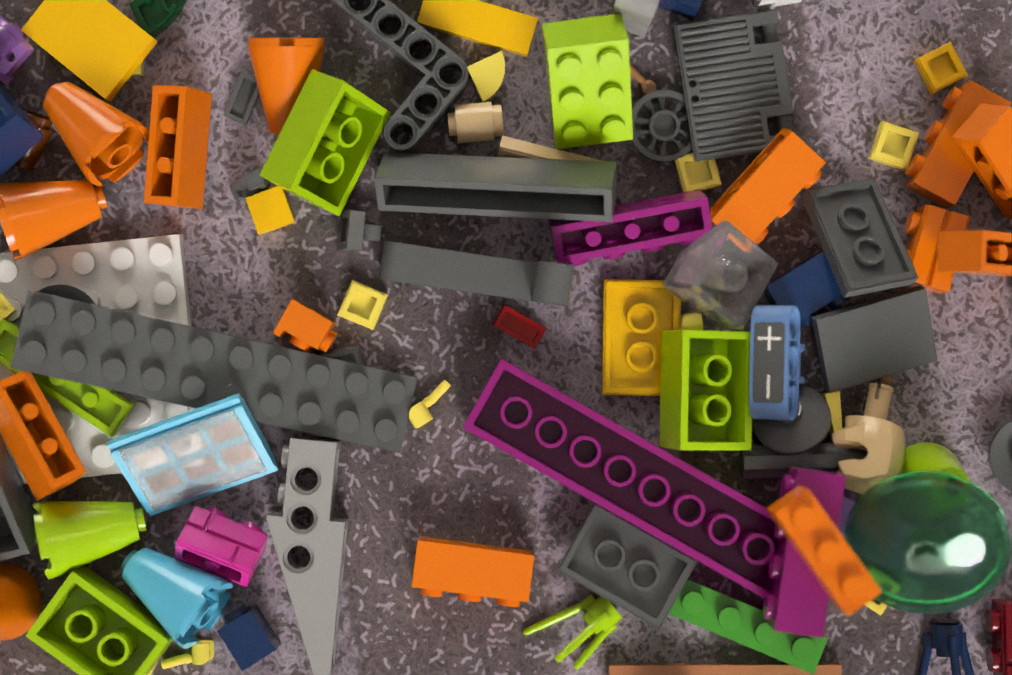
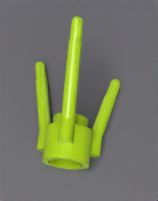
M590 594L580 603L526 627L523 630V634L530 635L583 610H587L582 615V618L588 626L555 656V661L561 662L593 633L597 634L573 664L575 669H579L603 640L617 628L615 624L622 619V616L609 600L602 596L595 600Z

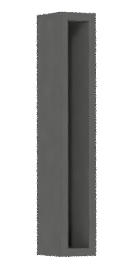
M384 152L374 177L378 211L612 222L617 198V162Z

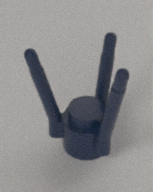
M950 622L932 623L931 633H923L924 647L918 675H927L932 648L936 649V656L950 657L952 675H961L959 656H961L965 675H974L967 648L966 632H963V624Z

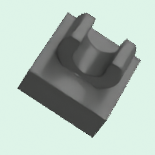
M347 210L341 212L337 250L347 252L362 251V242H380L381 226L364 224V211Z

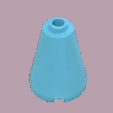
M147 547L139 551L136 549L131 551L121 566L123 569L122 579L172 639L185 649L196 645L200 641L195 635L202 628L208 632L213 628L231 598V594L226 589L233 588V584L225 578Z

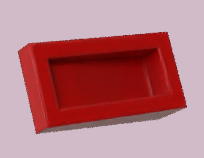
M503 304L492 323L494 327L533 349L536 348L547 329Z

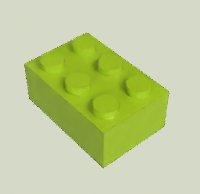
M622 13L542 23L550 121L555 148L564 149L633 140L629 38Z
M312 69L259 176L314 206L340 216L391 112L345 81Z
M662 330L659 447L674 450H751L752 416L749 410L751 332Z
M85 565L73 570L25 635L78 675H148L173 641L172 637L151 612Z

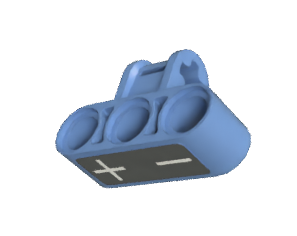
M757 305L753 309L751 315L749 410L753 419L793 421L797 416L799 383H805V377L801 376V352L805 351V344H800V313L795 305Z

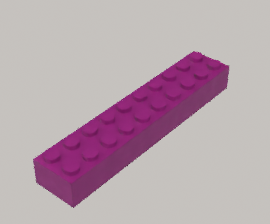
M500 360L462 428L763 598L767 594L772 595L774 579L769 578V563L772 554L777 555L779 539H776L774 536L775 521L765 507L507 361Z

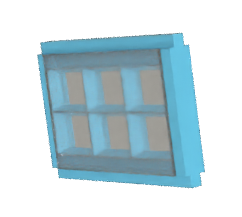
M239 393L109 440L107 444L111 451L110 454L144 510L150 516L278 471L275 456Z

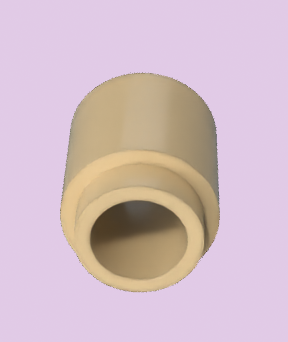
M491 102L456 104L455 112L448 113L449 136H457L458 143L493 141L494 136H504L502 106L492 105Z

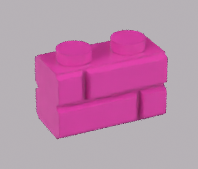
M195 506L187 520L186 526H184L177 539L174 558L248 587L265 551L268 534L263 533L262 529L252 522L244 521L240 524L228 519L226 514L217 508L207 507L203 509Z

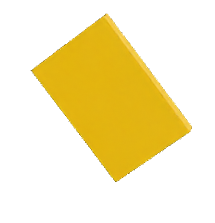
M44 0L21 29L28 37L109 102L113 100L158 43L157 40L107 0Z
M603 280L602 395L660 396L662 330H681V280Z

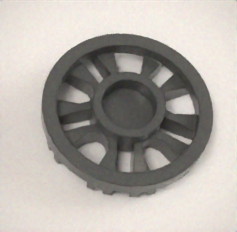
M672 90L653 91L643 96L633 107V140L631 142L642 156L652 161L665 163L675 161L692 150L690 132H685L680 128L682 121H688L687 114L680 119L676 115L679 110L686 106L683 94ZM666 97L678 100L673 111L665 109ZM657 98L661 111L655 112L651 99ZM642 106L651 112L650 119L645 120L636 116ZM648 124V130L635 131V125ZM680 134L689 140V144L685 146L675 138L676 135ZM643 135H650L652 142L645 149L638 138ZM656 141L662 142L659 155L653 153ZM667 142H673L679 152L667 155L665 147Z

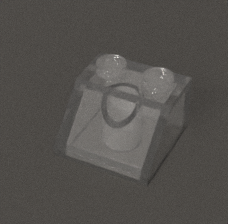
M722 221L680 252L663 286L713 325L743 330L779 263L730 222Z

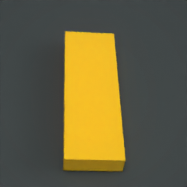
M423 0L417 23L422 27L528 57L538 18L479 0Z

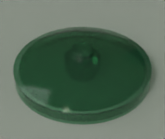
M930 471L910 472L879 482L856 501L847 516L844 526L843 538L882 591L875 599L887 606L905 612L940 614L972 605L989 594L998 585L1008 568L1011 556L1009 528L999 505L977 485L947 473Z

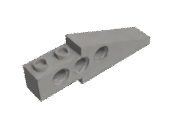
M292 437L290 438L289 445L284 444L281 456V467L287 468L286 484L280 483L277 505L283 507V513L271 512L267 515L266 520L313 675H333L349 519L334 517L341 441ZM308 467L316 472L318 482L314 488L304 487L299 481V473L302 468ZM304 506L313 512L314 522L311 526L305 527L297 522L295 513L298 507ZM294 546H303L309 551L310 562L308 564L300 565L293 560L291 552Z

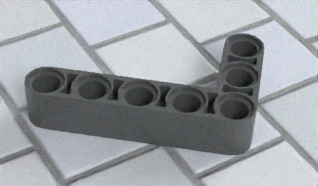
M327 0L423 77L384 128L385 140L393 152L413 153L466 89L469 81L466 63L390 0H371L369 7L363 11H356L351 8L353 0ZM393 19L401 23L399 32L394 35H385L381 32V27L387 20ZM420 43L427 44L432 49L430 55L423 60H417L411 56L412 48ZM455 67L460 70L462 77L457 83L447 84L440 78L442 72L446 68ZM424 97H431L438 102L436 110L428 115L422 114L416 109L418 101ZM397 128H410L413 131L411 141L404 145L394 143L392 136Z
M384 241L379 280L569 306L575 266L547 261L530 262Z

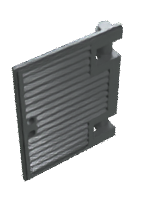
M777 9L673 25L694 162L762 152L775 137L769 136L767 118L775 117L777 133L783 127L793 131L791 121L793 108L783 43L778 38L777 24L779 23ZM761 26L764 44L755 45L753 27Z

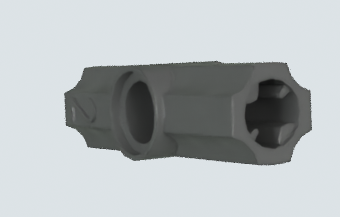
M820 443L814 449L796 455L780 454L768 449L763 444H752L751 450H740L739 468L742 479L782 478L783 475H789L790 466L837 473L839 471L838 461L862 460L860 449H841L835 447L834 443Z

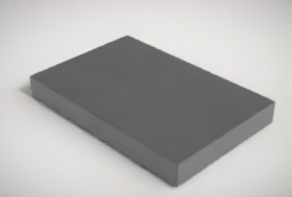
M875 178L805 190L801 196L843 298L915 283L919 277Z
M920 285L811 317L824 388L829 393L938 361L926 288Z
M594 502L556 571L660 630L695 567L697 560Z

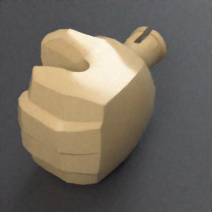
M870 383L864 415L846 416L845 428L832 433L834 446L837 448L868 450L867 456L862 460L838 461L839 471L837 473L846 476L845 489L871 497H878L894 491L905 462L906 444L902 427L887 421L894 388L881 384L880 389L878 388V383Z

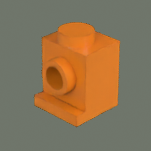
M294 299L290 301L273 331V334L278 337L285 338L287 333L291 334L289 342L308 353L314 347L327 354L338 333L333 331L337 324L336 322Z

